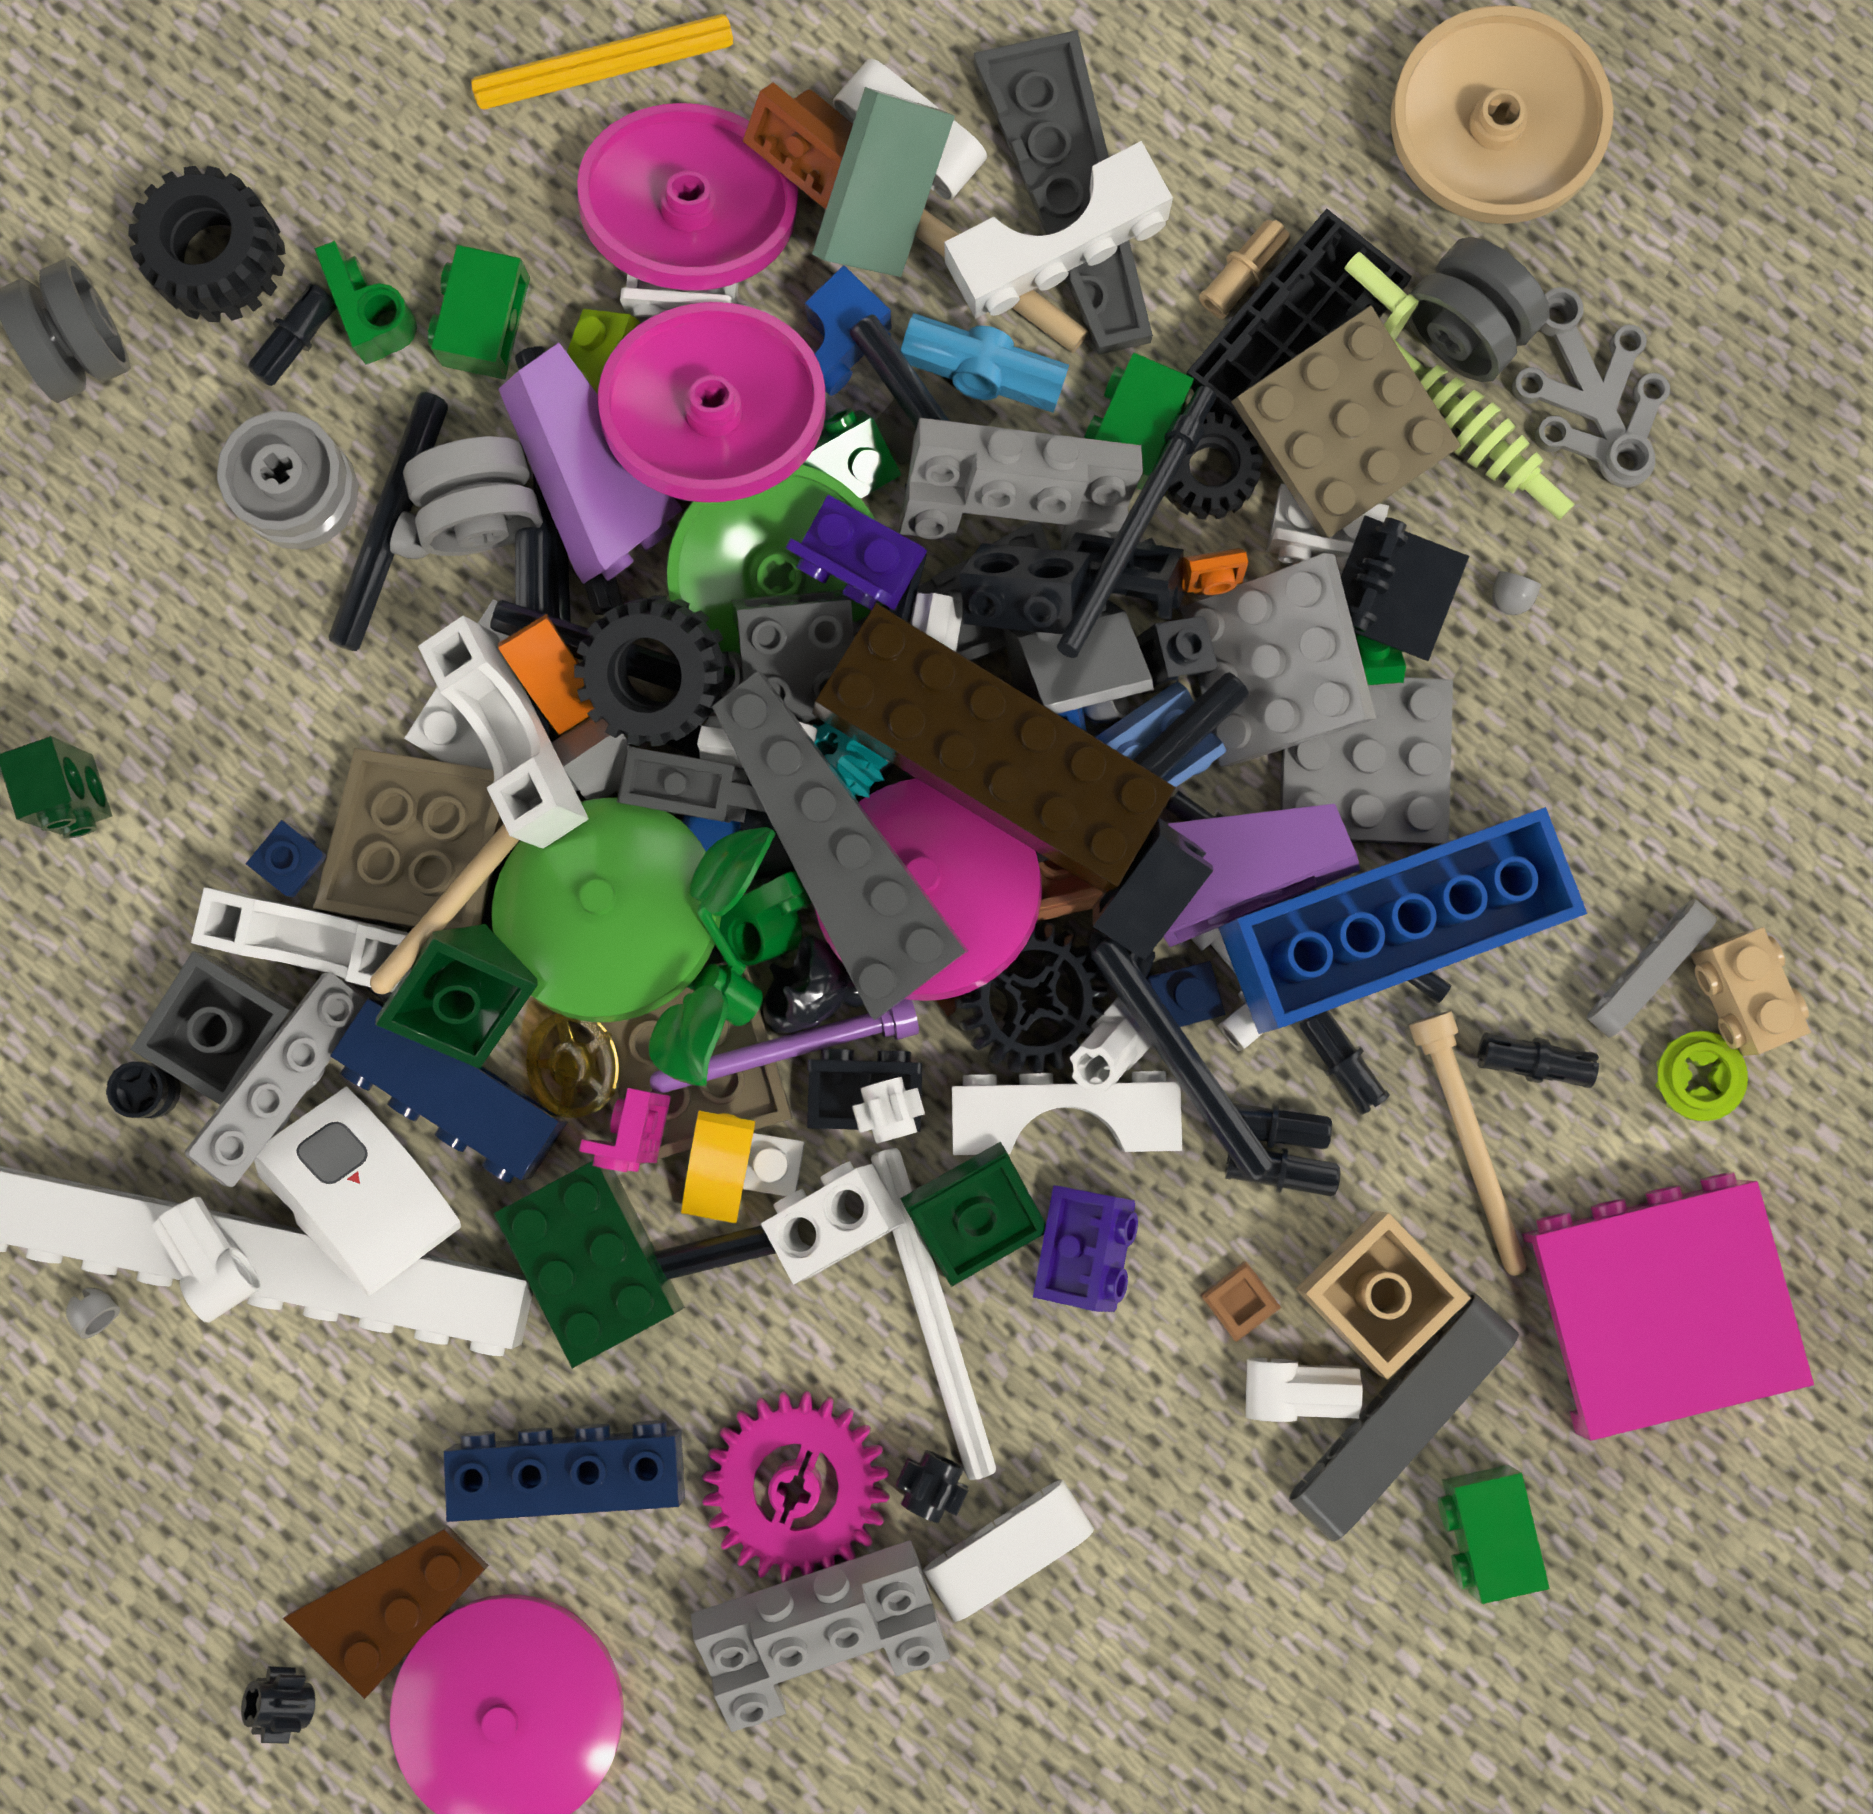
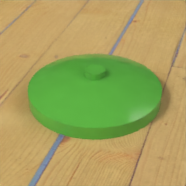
M801 465L792 475L776 486L747 498L726 502L692 501L676 526L668 551L666 582L669 600L681 599L690 603L688 609L696 613L700 610L710 618L706 625L711 631L718 628L723 637V640L718 642L720 650L740 653L738 630L733 622L732 599L845 589L847 584L832 575L824 584L797 569L796 566L800 557L785 548L790 538L799 543L802 542L827 495L834 497L874 520L875 518L865 503L845 484L827 473L805 465ZM851 599L853 622H857L870 614V609ZM725 666L724 673L735 676V669Z
M618 798L587 800L581 802L589 818L587 821L544 849L520 841L507 858L500 872L493 897V933L537 978L538 986L531 994V997L543 1006L563 1016L581 1021L616 1022L628 1020L654 1011L671 1001L691 984L704 967L715 943L697 914V909L701 902L691 896L690 885L694 872L706 851L694 833L683 822L666 811L618 803ZM712 914L713 920L718 928H720L721 916L718 917Z

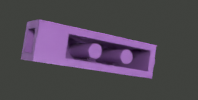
M557 343L524 366L498 389L576 575L583 584L602 573L607 581L634 562L628 552L639 543L645 550H648L672 532L666 522L683 509L674 497L662 494L641 483L617 461L606 442L602 430L598 408V394L560 343Z
M1326 804L1168 823V826L1193 841L1206 852L1203 859L1213 865V872L1163 937L1169 947L1214 930L1237 918L1268 908L1359 871L1360 866L1357 853L1336 805Z

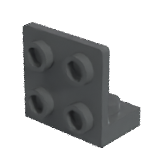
M843 590L731 600L733 622L739 636L743 682L757 671L762 672L796 718L814 716L812 711L816 699L854 640L851 599L842 594Z

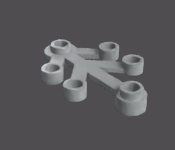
M1558 287L1551 289L1545 294L1549 302V309L1560 310L1564 315V323L1557 324L1548 319L1540 331L1545 335L1555 338L1579 389L1547 378L1546 374L1538 368L1528 367L1521 370L1513 380L1512 393L1519 402L1524 404H1532L1540 400L1595 421L1602 436L1600 438L1572 429L1568 421L1563 417L1549 416L1541 422V425L1535 431V441L1542 450L1556 452L1560 449H1565L1599 462L1602 475L1613 485L1623 488L1638 486L1651 475L1655 467V453L1647 438L1659 406L1670 394V384L1661 374L1649 373L1644 375L1634 386L1633 398L1637 405L1625 429L1616 409L1633 363L1646 347L1647 338L1644 331L1636 325H1624L1617 330L1610 340L1609 347L1612 357L1602 381L1576 327L1583 315L1581 298L1576 292L1568 288ZM1624 335L1632 337L1636 342V350H1625L1620 344V337ZM1523 378L1534 379L1539 387L1538 392L1528 393L1524 391L1521 380ZM1650 383L1655 385L1659 389L1660 397L1658 399L1648 398L1643 391L1644 384ZM1554 426L1558 428L1562 434L1561 441L1552 442L1548 440L1544 433L1545 427ZM1618 454H1629L1634 460V468L1624 469L1617 461Z

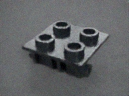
M1365 515L1341 574V581L1354 632L1428 662L1470 556L1405 531L1407 525L1397 519L1386 517L1384 522Z

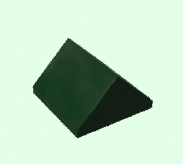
M485 924L434 931L422 947L412 967L403 976L377 1015L375 1025L480 1069L538 986V980Z

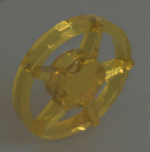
M554 1014L542 1021L531 1036L526 1055L529 1082L540 1102L559 1116L578 1118L593 1114L603 1108L615 1094L614 1090L619 1074L618 1056L611 1038L612 1034L607 1032L601 1023L581 1021L561 1014ZM569 1021L587 1028L594 1035L595 1039L587 1045L577 1041ZM557 1025L561 1044L553 1049L548 1059H540L544 1039L549 1031ZM600 1050H602L605 1061L604 1079L595 1071L594 1057ZM540 1068L549 1069L553 1080L562 1087L561 1102L548 1090ZM587 1084L599 1092L596 1098L583 1108L572 1107L579 1086Z

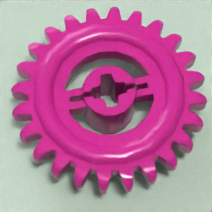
M783 1391L779 1395L777 1410H773L765 1399L759 1398L756 1403L757 1419L747 1412L740 1410L737 1412L736 1418L742 1431L738 1432L727 1427L720 1430V1436L729 1445V1449L712 1448L708 1452L709 1458L721 1465L720 1469L709 1470L702 1475L703 1481L718 1486V1490L707 1494L703 1498V1505L721 1507V1511L710 1520L709 1528L729 1527L730 1531L721 1542V1549H727L741 1543L743 1548L738 1558L739 1566L746 1564L755 1555L760 1557L758 1570L760 1578L766 1576L773 1564L779 1565L781 1582L784 1583L789 1581L794 1566H799L803 1576L814 1573L816 1563H820L824 1569L835 1566L834 1556L836 1554H839L846 1561L856 1559V1554L851 1544L852 1541L861 1543L866 1547L872 1545V1537L863 1526L864 1523L878 1526L884 1523L883 1516L871 1507V1504L887 1502L889 1500V1493L875 1487L873 1484L887 1478L889 1470L881 1466H872L870 1463L882 1453L883 1447L880 1445L863 1446L862 1442L870 1433L871 1427L863 1425L851 1430L849 1425L854 1410L848 1408L836 1418L832 1415L834 1403L832 1397H827L819 1409H814L811 1393L805 1391L799 1406L793 1407L789 1395ZM800 1444L802 1446L797 1458L787 1460L778 1466L771 1478L768 1495L770 1503L776 1511L772 1520L765 1514L757 1502L754 1487L757 1469L763 1459L778 1447ZM807 1451H810L812 1454L803 1475L805 1479L803 1489L811 1494L810 1496L800 1494L797 1501H793L787 1518L783 1521L781 1517L788 1498H786L788 1488L780 1484V1482L790 1483L794 1475L798 1476ZM821 1452L828 1458L836 1471L839 1485L836 1502L828 1515L814 1525L793 1528L791 1525L794 1518L803 1517L813 1511L819 1501L822 1479L815 1464Z

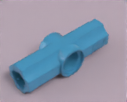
M915 313L910 318L900 350L911 366L952 379L956 389L966 396L978 400H992L1000 395L1054 413L1069 367V364L1014 347L1011 337L997 328L975 326L966 331Z

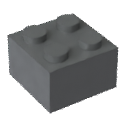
M192 951L130 1050L221 1105L296 1009V1006L217 957Z

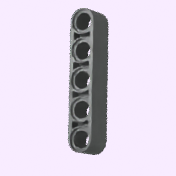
M1476 1293L1468 1295L1471 1299L1457 1311L1458 1314L1455 1313L1416 1351L1420 1356L1414 1353L1379 1392L1383 1398L1377 1395L1361 1412L1359 1419L1356 1418L1341 1435L1345 1440L1339 1437L1303 1477L1307 1483L1301 1480L1291 1492L1289 1502L1331 1541L1335 1542L1348 1533L1516 1343L1519 1336L1518 1331Z

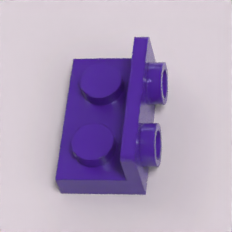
M827 495L802 542L799 543L790 538L785 547L800 557L796 566L797 569L826 584L830 575L838 578L847 584L842 594L870 610L873 609L877 601L895 610L928 551L921 545L830 495Z
M1053 1185L1033 1298L1096 1312H1115L1117 1304L1122 1301L1127 1290L1128 1273L1124 1269L1128 1246L1134 1242L1138 1230V1216L1134 1212L1135 1200Z

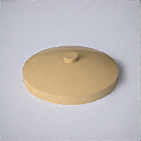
M1498 5L1475 8L1459 13L1445 20L1424 36L1409 55L1400 73L1393 93L1390 121L1393 142L1399 160L1409 177L1426 196L1444 209L1461 217L1484 223L1508 224L1529 221L1544 216L1567 203L1583 188L1600 164L1607 150L1613 127L1614 109L1612 93L1606 73L1595 53L1577 33L1562 22L1544 13L1523 7Z

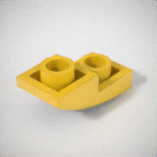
M698 1111L683 1195L682 1214L737 1223L756 1121L738 1118L728 1113L715 1114Z

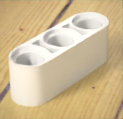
M872 58L867 59L833 99L834 108L852 123H854L865 87L939 109L889 68ZM955 120L953 121L931 187L933 191L938 187L935 193L946 200H952L987 159L986 151L980 142Z
M1060 1479L1042 1489L1044 1495L1040 1491L995 1519L994 1523L996 1526L992 1522L946 1551L945 1553L948 1558L943 1553L923 1569L925 1576L953 1621H960L977 1612L1081 1544L1093 1533V1526L1064 1480Z

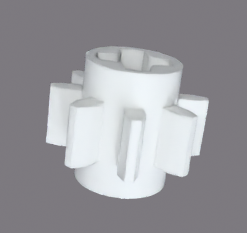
M902 1077L860 1088L864 1103L852 1106L859 1133L872 1130L875 1142L878 1144L917 1132L914 1117L925 1114L918 1088L906 1091Z

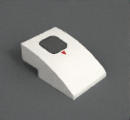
M347 1086L273 1136L254 1160L258 1177L294 1212L296 1224L368 1297L461 1228L460 1220L420 1166L387 1127Z

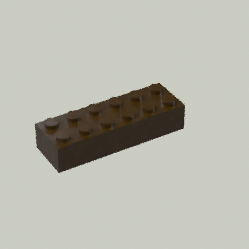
M877 603L819 694L812 711V715L1104 893L1118 887L1176 789L1172 784Z

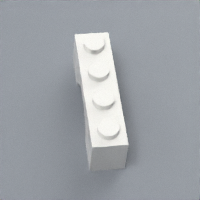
M1142 141L1092 166L1089 187L1090 202L1080 218L1066 229L1050 235H1026L1008 228L995 217H992L944 242L945 264L975 319L988 312L992 316L1002 314L1018 303L1020 300L1019 296L1037 287L1041 291L1053 288L1068 276L1069 270L1085 262L1089 266L1099 264L1111 257L1116 252L1118 245L1134 237L1138 241L1148 239L1166 225L1173 197Z
M463 615L420 644L418 648L440 693L463 714L477 733L488 753L494 771L493 784L487 787V790L509 835L544 849L589 818L522 683L498 649V643L501 642L498 635Z
M204 887L191 943L242 956L287 963L325 973L331 972L336 976L344 978L347 982L371 987L370 979L408 933L240 892ZM399 982L395 985V987H394L390 992L393 993V991L395 990V988L397 987V985L399 984Z
M1166 1071L1132 1072V1083H1115L1107 1091L1096 1088L1086 1091L1077 1082L1076 1084H1053V1073L1019 1074V1085H997V1075L993 1074L963 1075V1086H952L953 1155H977L1000 1141L1007 1153L1011 1154L1022 1129L1036 1116L1055 1108H1074L1092 1114L1108 1127L1121 1152L1182 1151L1181 1089L1179 1082H1166Z

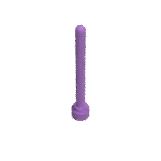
M904 999L876 1020H873L870 1014L867 1013L713 1055L708 1066L707 1081L879 1033L884 1038L893 1036L895 1040L919 1034V1026L912 1000ZM661 1070L654 1072L650 1077V1086L657 1093H665L691 1086V1084L669 1077Z

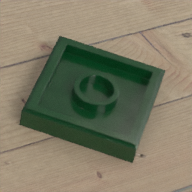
M1001 1141L900 1198L951 1287L1045 1233L1046 1223Z

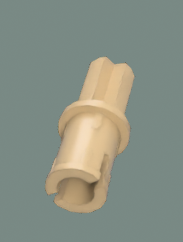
M1268 219L1264 221L1238 252L1232 251L1228 254L1226 258L1228 264L1211 284L1199 294V301L1203 307L1218 319L1223 320L1252 285L1259 286L1262 283V273L1289 243L1290 234L1283 224L1277 220L1272 221Z

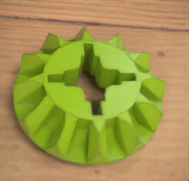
M1707 1031L1686 1033L1667 1043V1048L1662 1056L1655 1062L1658 1067V1080L1655 1086L1661 1091L1666 1101V1107L1676 1111L1688 1120L1713 1121L1725 1117L1736 1109L1747 1090L1748 1071L1742 1054L1738 1048L1731 1049L1723 1037L1716 1033ZM1716 1061L1711 1067L1712 1071L1707 1076L1708 1081L1712 1084L1710 1087L1713 1090L1697 1086L1685 1091V1088L1689 1086L1688 1082L1693 1077L1687 1063L1691 1062L1693 1065L1700 1067Z

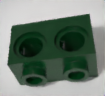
M52 736L0 753V770L16 820L39 827L42 831L62 834L63 838H76L96 831V822L112 817L92 754Z

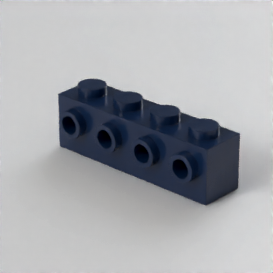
M368 998L330 1055V1057L344 1065L340 1074L364 1090L370 1091L372 1086L375 1085L392 1096L387 1105L404 1117L416 1122L421 1115L437 1125L438 1129L434 1135L450 1147L464 1152L466 1147L469 1146L486 1157L482 1166L496 1177L508 1183H511L514 1177L520 1180L532 1179L568 1121L483 1066L478 1069L375 1025L376 1017L385 1003Z
M665 1420L636 1422L632 1424V1432L610 1434L609 1424L582 1425L575 1427V1436L553 1437L552 1428H530L519 1430L518 1440L496 1441L494 1431L471 1432L461 1434V1443L454 1444L443 1451L446 1522L679 1507L685 1499L682 1429L667 1430V1421Z

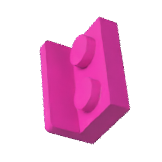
M627 1088L625 1099H617L612 1113L610 1130L611 1133L617 1134L616 1143L603 1140L581 1139L579 1151L595 1155L593 1166L621 1172H638L640 1163H657L671 1096Z

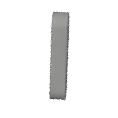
M1696 899L1687 902L1639 954L1637 959L1640 963L1637 966L1632 963L1590 1010L1587 1019L1608 1038L1620 1032L1708 934L1716 923L1717 917Z

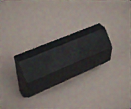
M1326 208L1187 371L1186 375L1194 378L1191 389L1193 392L1199 386H1206L1212 389L1216 394V400L1210 412H1215V416L1220 420L1223 419L1224 414L1234 416L1231 424L1239 427L1244 421L1232 404V400L1369 306H1372L1379 318L1388 309L1344 269L1355 254L1361 252L1402 290L1408 285L1412 276ZM1249 430L1247 436L1251 439L1254 436Z

